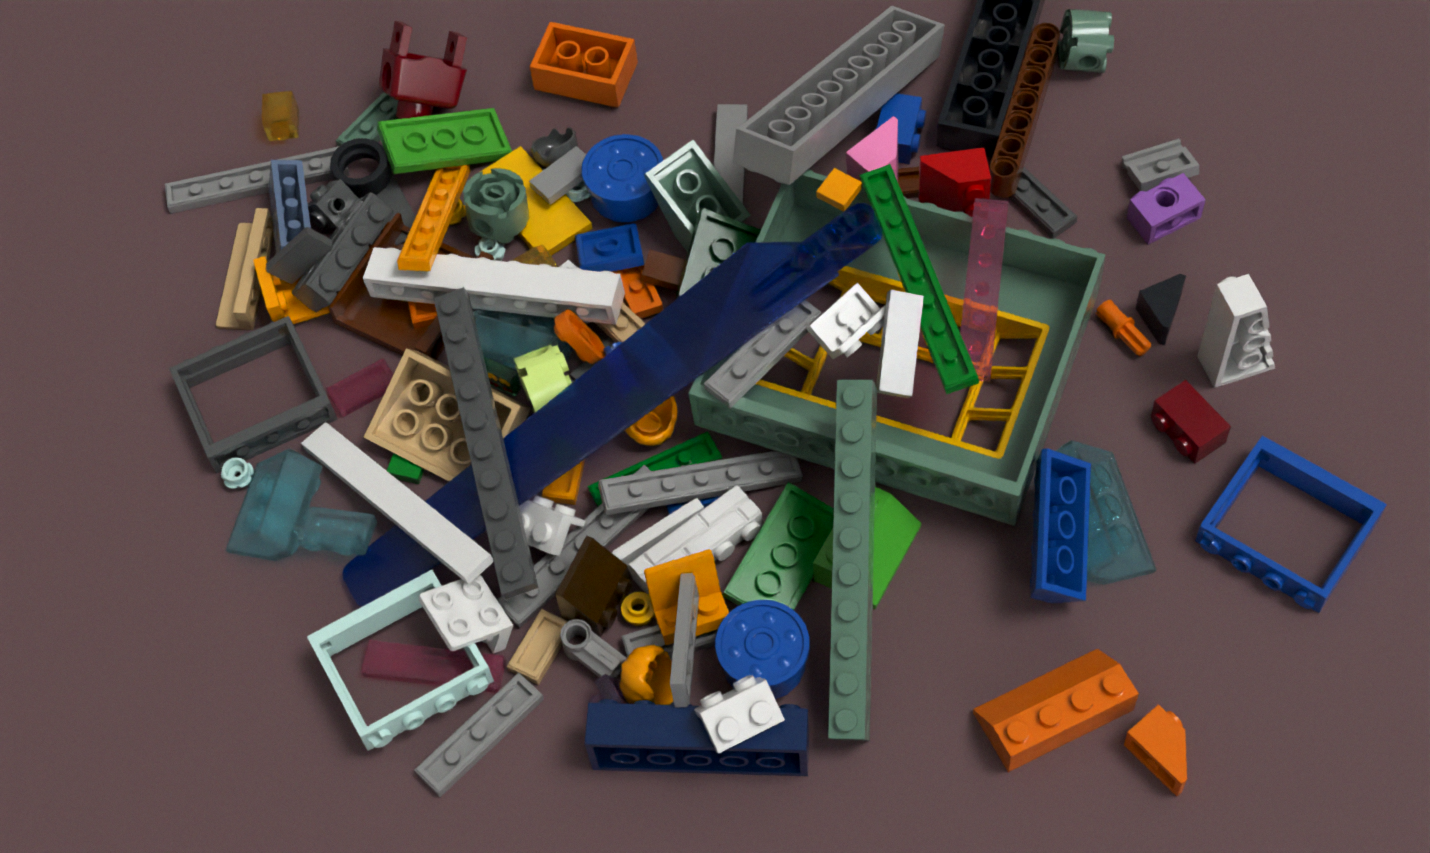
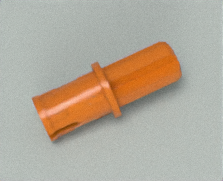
M1106 300L1097 308L1095 314L1113 331V337L1115 339L1121 338L1136 355L1143 356L1151 348L1149 340L1134 326V319L1128 318L1123 314L1112 300Z

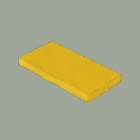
M521 146L482 170L483 175L491 173V169L494 168L511 170L523 180L526 188L529 220L526 227L518 235L542 262L575 241L576 234L586 233L593 229L592 222L566 194L549 205L530 187L529 181L543 170Z

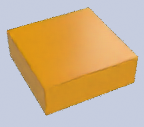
M834 168L817 189L816 196L818 199L845 212L861 191L862 182Z

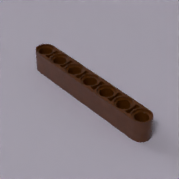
M1051 23L1038 24L1032 31L990 164V192L999 198L1010 197L1017 190L1058 57L1060 30Z

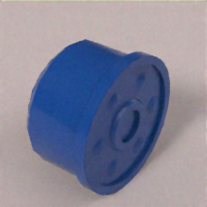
M622 134L605 138L588 151L582 163V177L589 191L593 207L603 217L615 222H632L643 219L656 210L659 204L644 174L663 161L659 149L643 137Z
M754 600L734 608L722 620L716 633L715 649L718 662L724 671L728 683L733 688V684L736 681L753 675L754 678L761 677L767 680L774 698L777 699L787 695L800 683L806 670L810 641L805 623L793 609L772 600Z

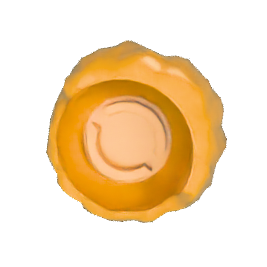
M645 383L632 389L630 394L621 402L619 417L622 422L623 431L638 444L646 446L661 445L673 433L677 421L678 408L674 396L668 390L654 383Z
M646 645L636 648L622 663L620 689L629 704H634V702L639 700H648L656 705H670L674 701L670 688L672 660L669 657V653L664 651L662 647Z

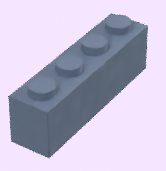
M271 160L268 188L276 254L305 227L311 229L302 160Z

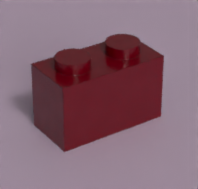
M1184 380L1154 400L1151 413L1153 424L1160 432H1165L1174 441V445L1179 453L1183 456H1188L1194 464L1226 443L1231 426L1187 380Z

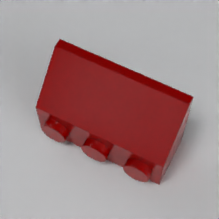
M984 148L920 156L918 202L932 203L938 208L952 212H964L970 217L988 221L991 175Z

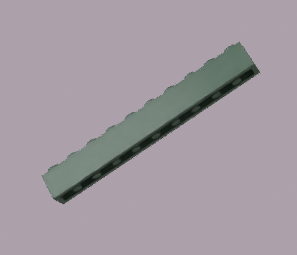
M837 380L828 738L833 740L870 741L877 387L873 380Z

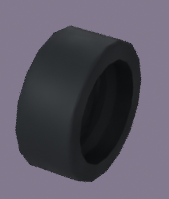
M367 138L347 141L338 147L331 157L330 169L334 180L341 179L358 198L364 197L370 192L375 195L380 193L387 187L391 179L392 168L384 147L377 141ZM370 158L379 163L377 169L372 174L363 178L353 179L345 176L343 173L350 163L358 159Z

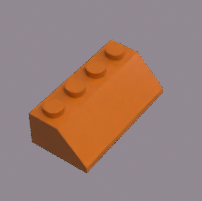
M1095 649L974 708L972 712L1006 770L1010 772L1133 711L1139 693L1120 663L1099 649Z

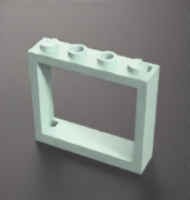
M433 570L420 575L307 636L368 751L374 747L380 748L387 745L394 736L405 730L418 728L424 723L425 719L438 712L443 713L452 709L461 699L483 692L490 683L494 682L487 663L474 643L463 647L474 667L473 669L369 726L363 720L330 656L421 608L422 605L418 600L420 594L442 586Z

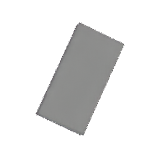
M575 146L529 181L530 187L551 205L583 181L582 163L586 154Z

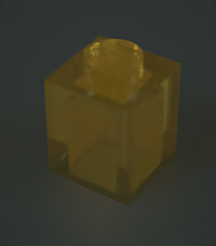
M293 91L262 94V124L269 141L299 138V107Z

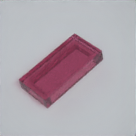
M384 358L326 388L342 417H345L384 396L394 374Z

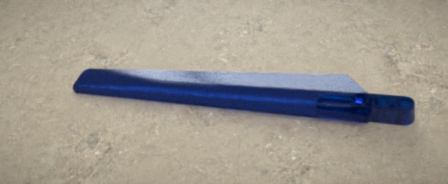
M857 203L849 207L802 242L746 243L505 436L503 440L519 506L838 277L840 269L874 246L883 235V229L872 206L866 203ZM470 464L425 502L473 540L486 531V525L472 464ZM394 525L348 562L343 569L342 575L356 603L363 607L432 570L441 561L397 525Z

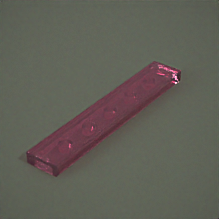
M975 198L960 334L979 381L990 382L1008 201Z

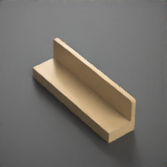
M256 208L253 223L238 224L216 321L218 329H254L262 290L253 259L265 256L267 261L269 260L274 236L272 217L268 208Z

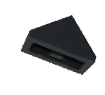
M1178 274L1139 291L1136 310L1159 344H1166L1182 295L1186 275Z

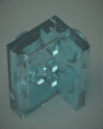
M311 506L305 524H296L293 531L301 546L307 550L334 551L345 556L352 554L365 555L377 520L374 514Z

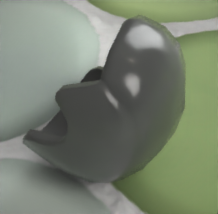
M567 127L565 134L560 133L556 128L552 129L548 136H543L533 141L531 146L532 157L544 167L550 166L575 146L578 147L576 132L572 127Z

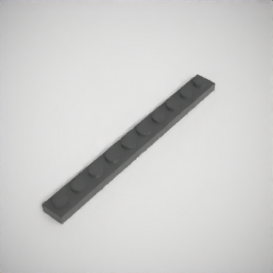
M463 287L434 298V303L501 595L508 599L539 587L469 293Z

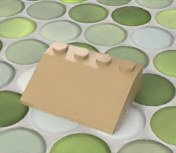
M406 348L364 438L479 496L450 368L419 351ZM491 388L507 451L519 434L531 408Z

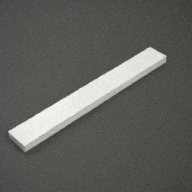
M325 422L301 442L309 454L467 584H470L494 562L491 554L328 423Z

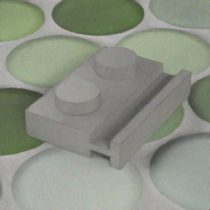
M1179 138L1122 156V167L1127 169L1128 176L1139 191L1146 192L1158 186L1164 179L1174 178L1182 173L1187 178L1199 175V163L1186 147H1182Z

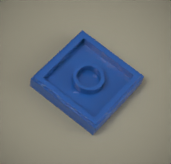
M635 223L575 235L579 265L582 270L612 272L644 265L637 225Z

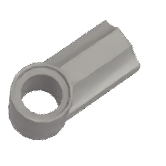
M574 619L564 624L560 637L565 655L574 661H579L607 684L615 681L621 674L622 663L627 658L592 632L587 622ZM577 635L586 638L579 645L569 643L570 639Z

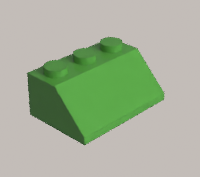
M875 487L874 609L877 608L921 528V522L891 493ZM833 529L813 562L814 581L831 589Z

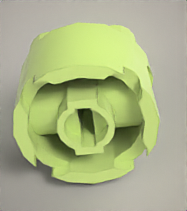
M547 345L513 358L528 401L532 403V411L537 420L572 407L575 402L580 401L574 383L571 382L569 375H564V372L569 371V368L558 345L553 347L552 345Z

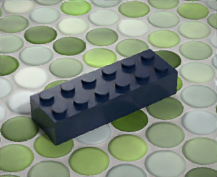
M603 699L598 701V703H588L585 747L593 770L808 776V709L801 708L798 705H781L779 708L785 719L784 721L721 753H717L701 718L695 713L694 709L699 706L690 704L688 707L675 708L674 702L670 705H656L648 700H639L634 702V704H620L612 699Z

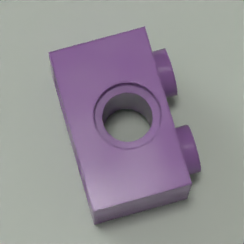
M1182 173L1174 178L1164 179L1158 186L1146 192L1140 191L1135 194L1129 202L1127 219L1149 245L1200 219L1206 199L1186 175Z

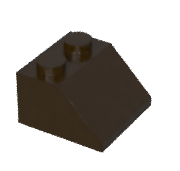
M586 535L555 593L562 619L567 621L574 619L583 620L590 626L591 631L601 638L605 628H611L616 619V607L620 599H625L631 590L632 580H630L628 566L594 538Z

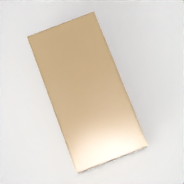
M541 609L508 663V671L516 675L520 673L526 680L539 685L562 647L560 633L562 627L568 621Z

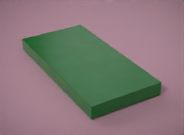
M788 482L722 596L738 606L754 600H772L785 604L794 610L814 576L813 562L833 529L834 508Z

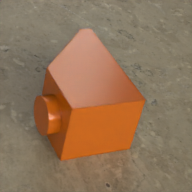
M1158 704L1127 732L1124 746L1170 791L1178 796L1182 793L1187 781L1186 732L1181 720L1173 712L1165 711Z

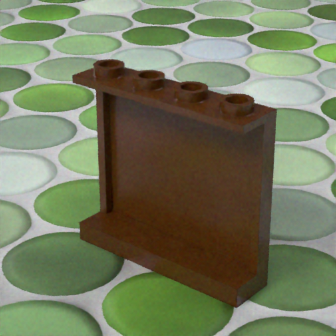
M396 213L393 219L384 226L381 235L374 245L369 246V250L364 255L363 260L355 268L341 290L337 292V296L328 308L334 324L402 356L407 348L419 351L437 360L445 348L438 316L435 317L431 325L414 329L408 301L371 297L363 280L374 247L385 249L392 247L399 250L403 248L404 243L396 246L395 241L401 232L408 235L411 228L405 226L401 214ZM443 242L437 253L440 255L455 254L460 257L476 258ZM482 251L480 255L477 257H484L490 260H494L493 255L488 254L484 251Z

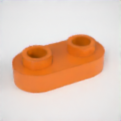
M567 309L555 317L554 331L557 337L563 342L566 341L582 361L595 364L606 356L603 352L604 345L600 338L572 310Z

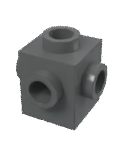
M341 179L331 181L326 186L322 184L309 196L312 199L308 203V210L311 213L310 218L317 226L326 230L338 227L352 205L359 198Z

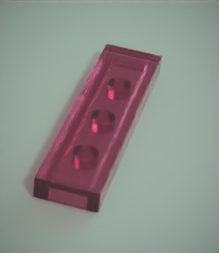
M369 640L361 672L364 677L442 686L474 667L465 651H450L449 649ZM481 653L494 680L484 691L497 693L501 688L506 664L505 656Z

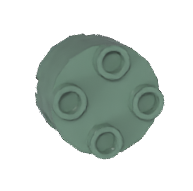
M1067 9L1065 11L1060 26V33L1063 34V39L1059 41L1058 62L1062 70L1105 72L1107 64L1106 53H1112L1114 48V35H1109L1112 22L1111 12Z
M494 168L491 169V173L483 175V171L467 181L463 195L469 230L482 238L497 240L502 244L511 242L514 236L526 227L529 220L526 188L521 177L511 170Z

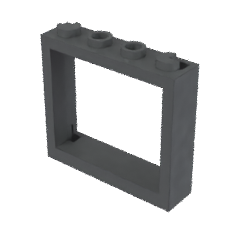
M289 316L275 322L272 321L255 331L244 333L237 339L221 346H215L205 353L191 359H186L184 362L169 368L204 451L216 473L222 472L224 463L231 458L237 457L246 461L311 432L325 422L331 423L337 420L330 400ZM291 344L316 398L214 443L190 388Z

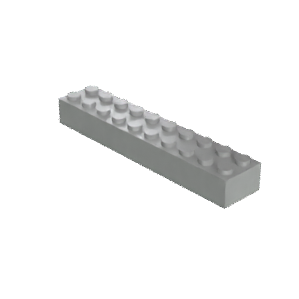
M890 6L736 129L733 163L743 166L751 172H758L768 176L778 183L790 185L940 56L945 24L895 6Z

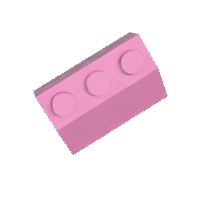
M891 117L846 152L847 175L860 181L859 175L891 164L898 181L897 118Z

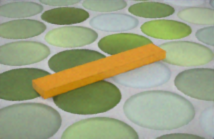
M470 165L436 169L397 259L398 270L431 271L470 174Z

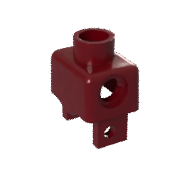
M395 21L390 48H383L379 77V88L391 98L398 100L395 116L403 119L433 115L434 106L454 109L459 102L467 69L461 66L467 37L458 32L449 31L444 59L409 53L408 48L412 27L404 22Z

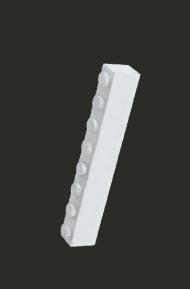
M374 247L363 276L370 296L376 298L435 304L434 298L464 287L469 293L473 309L552 318L569 309L582 321L614 325L617 324L625 295L620 274L610 271H588L576 267L560 268L547 264L532 265L517 261H496L484 257L468 258L455 254H437L431 271L398 270L397 259L401 250L392 247L387 249Z

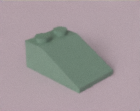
M694 140L644 174L672 232L687 252L698 213L702 208L742 223L751 215Z

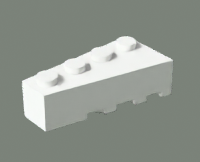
M1249 274L1237 278L1228 277L1218 283L1215 288L1197 356L1214 388L1275 369V364L1271 358L1273 357V350L1269 343L1271 342V335L1268 331L1270 326L1267 306Z

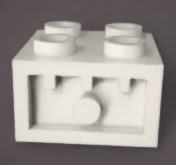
M481 575L476 577L470 584L460 579L420 594L419 602L450 651H455L480 641L487 643L493 654L506 649L513 624Z

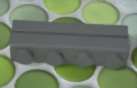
M371 192L356 200L329 238L332 240L333 248L304 273L292 290V294L314 312L329 306L337 296V292L341 290L369 250V246L373 244L394 213L393 210Z

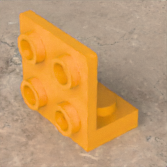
M265 256L253 259L266 308L272 321L275 322L289 316L292 323L296 324L330 313L328 306L314 312L292 294V290L301 277L295 283L290 284L267 272L266 263L268 261Z
M710 549L644 570L654 615L665 646L674 643L680 575L682 573H693L697 583L699 607L696 636L717 630L722 620L729 613L720 590L715 561Z

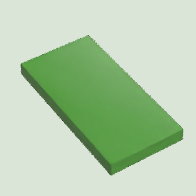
M494 108L378 121L377 131L393 174L493 162L512 152Z

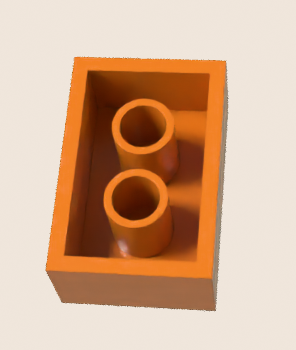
M549 22L530 64L534 90L619 108L638 63L635 40Z

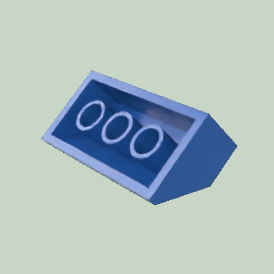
M1048 448L1042 449L1036 460L1030 598L1052 604L1086 601L1091 463Z

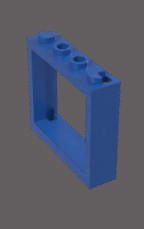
M1262 435L1201 523L1195 542L1199 543L1208 553L1218 554L1230 561L1237 570L1245 573L1249 572L1261 579L1268 588L1275 591L1280 590L1294 598L1295 602L1301 607L1313 609L1320 613L1379 522L1387 504ZM1258 467L1362 524L1321 588L1217 529Z

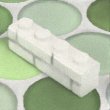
M738 485L734 486L629 563L632 579L645 593L649 594L644 570L708 549L712 551L714 561L717 559L719 561L727 559L733 553L734 546L744 539L750 541L757 536L761 526H763L761 510Z

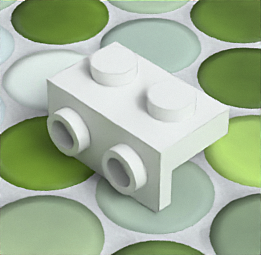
M856 283L806 329L832 359L842 354L849 357L862 345L859 339L866 332L871 336L883 326L884 319L882 317L885 315L886 305L879 308L865 290Z
M534 495L532 501L519 497L518 503L528 545L549 554L560 556L570 524L584 527L586 520L574 516L576 510L570 507L556 504V507L553 508L554 501Z
M749 675L736 681L733 684L735 689L723 695L720 691H717L700 700L702 705L694 710L696 715L701 718L717 753H721L785 720L767 680L761 677L754 678L753 675Z

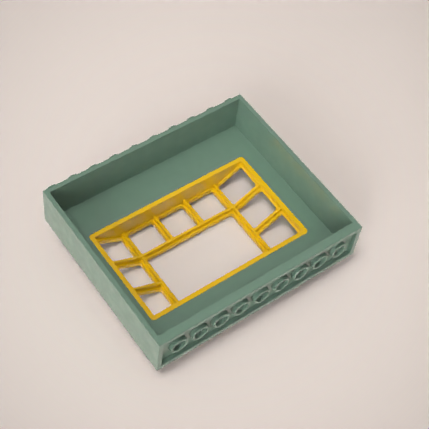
M808 169L790 185L781 184L689 391L694 425L835 469L836 403L811 395L828 355L821 345L814 359L793 348L784 355L809 371L801 392L760 379L729 409L705 390L704 383L797 293L806 271L811 272L841 290V296L856 283L865 290L873 301L885 305L888 291L905 292L863 186L852 203L843 212L817 198L816 191L827 176L814 173ZM904 197L957 326L987 334L989 339L978 364L973 363L979 378V384L970 386L951 438L876 415L875 482L1016 526L1036 470V460L1046 442L1100 290L1106 255L1098 253L1092 248L1066 244L1060 239H1048L1034 235L1028 230H1016L1002 226L996 221H984L970 217L964 212H952L938 208L932 203H920ZM883 327L879 334L874 333L870 336L866 332L859 341L881 347ZM1037 338L1026 367L990 366L1000 339ZM918 346L917 358L933 363L929 350ZM985 379H1022L1011 409L974 408ZM970 420L1006 421L996 451L961 441Z

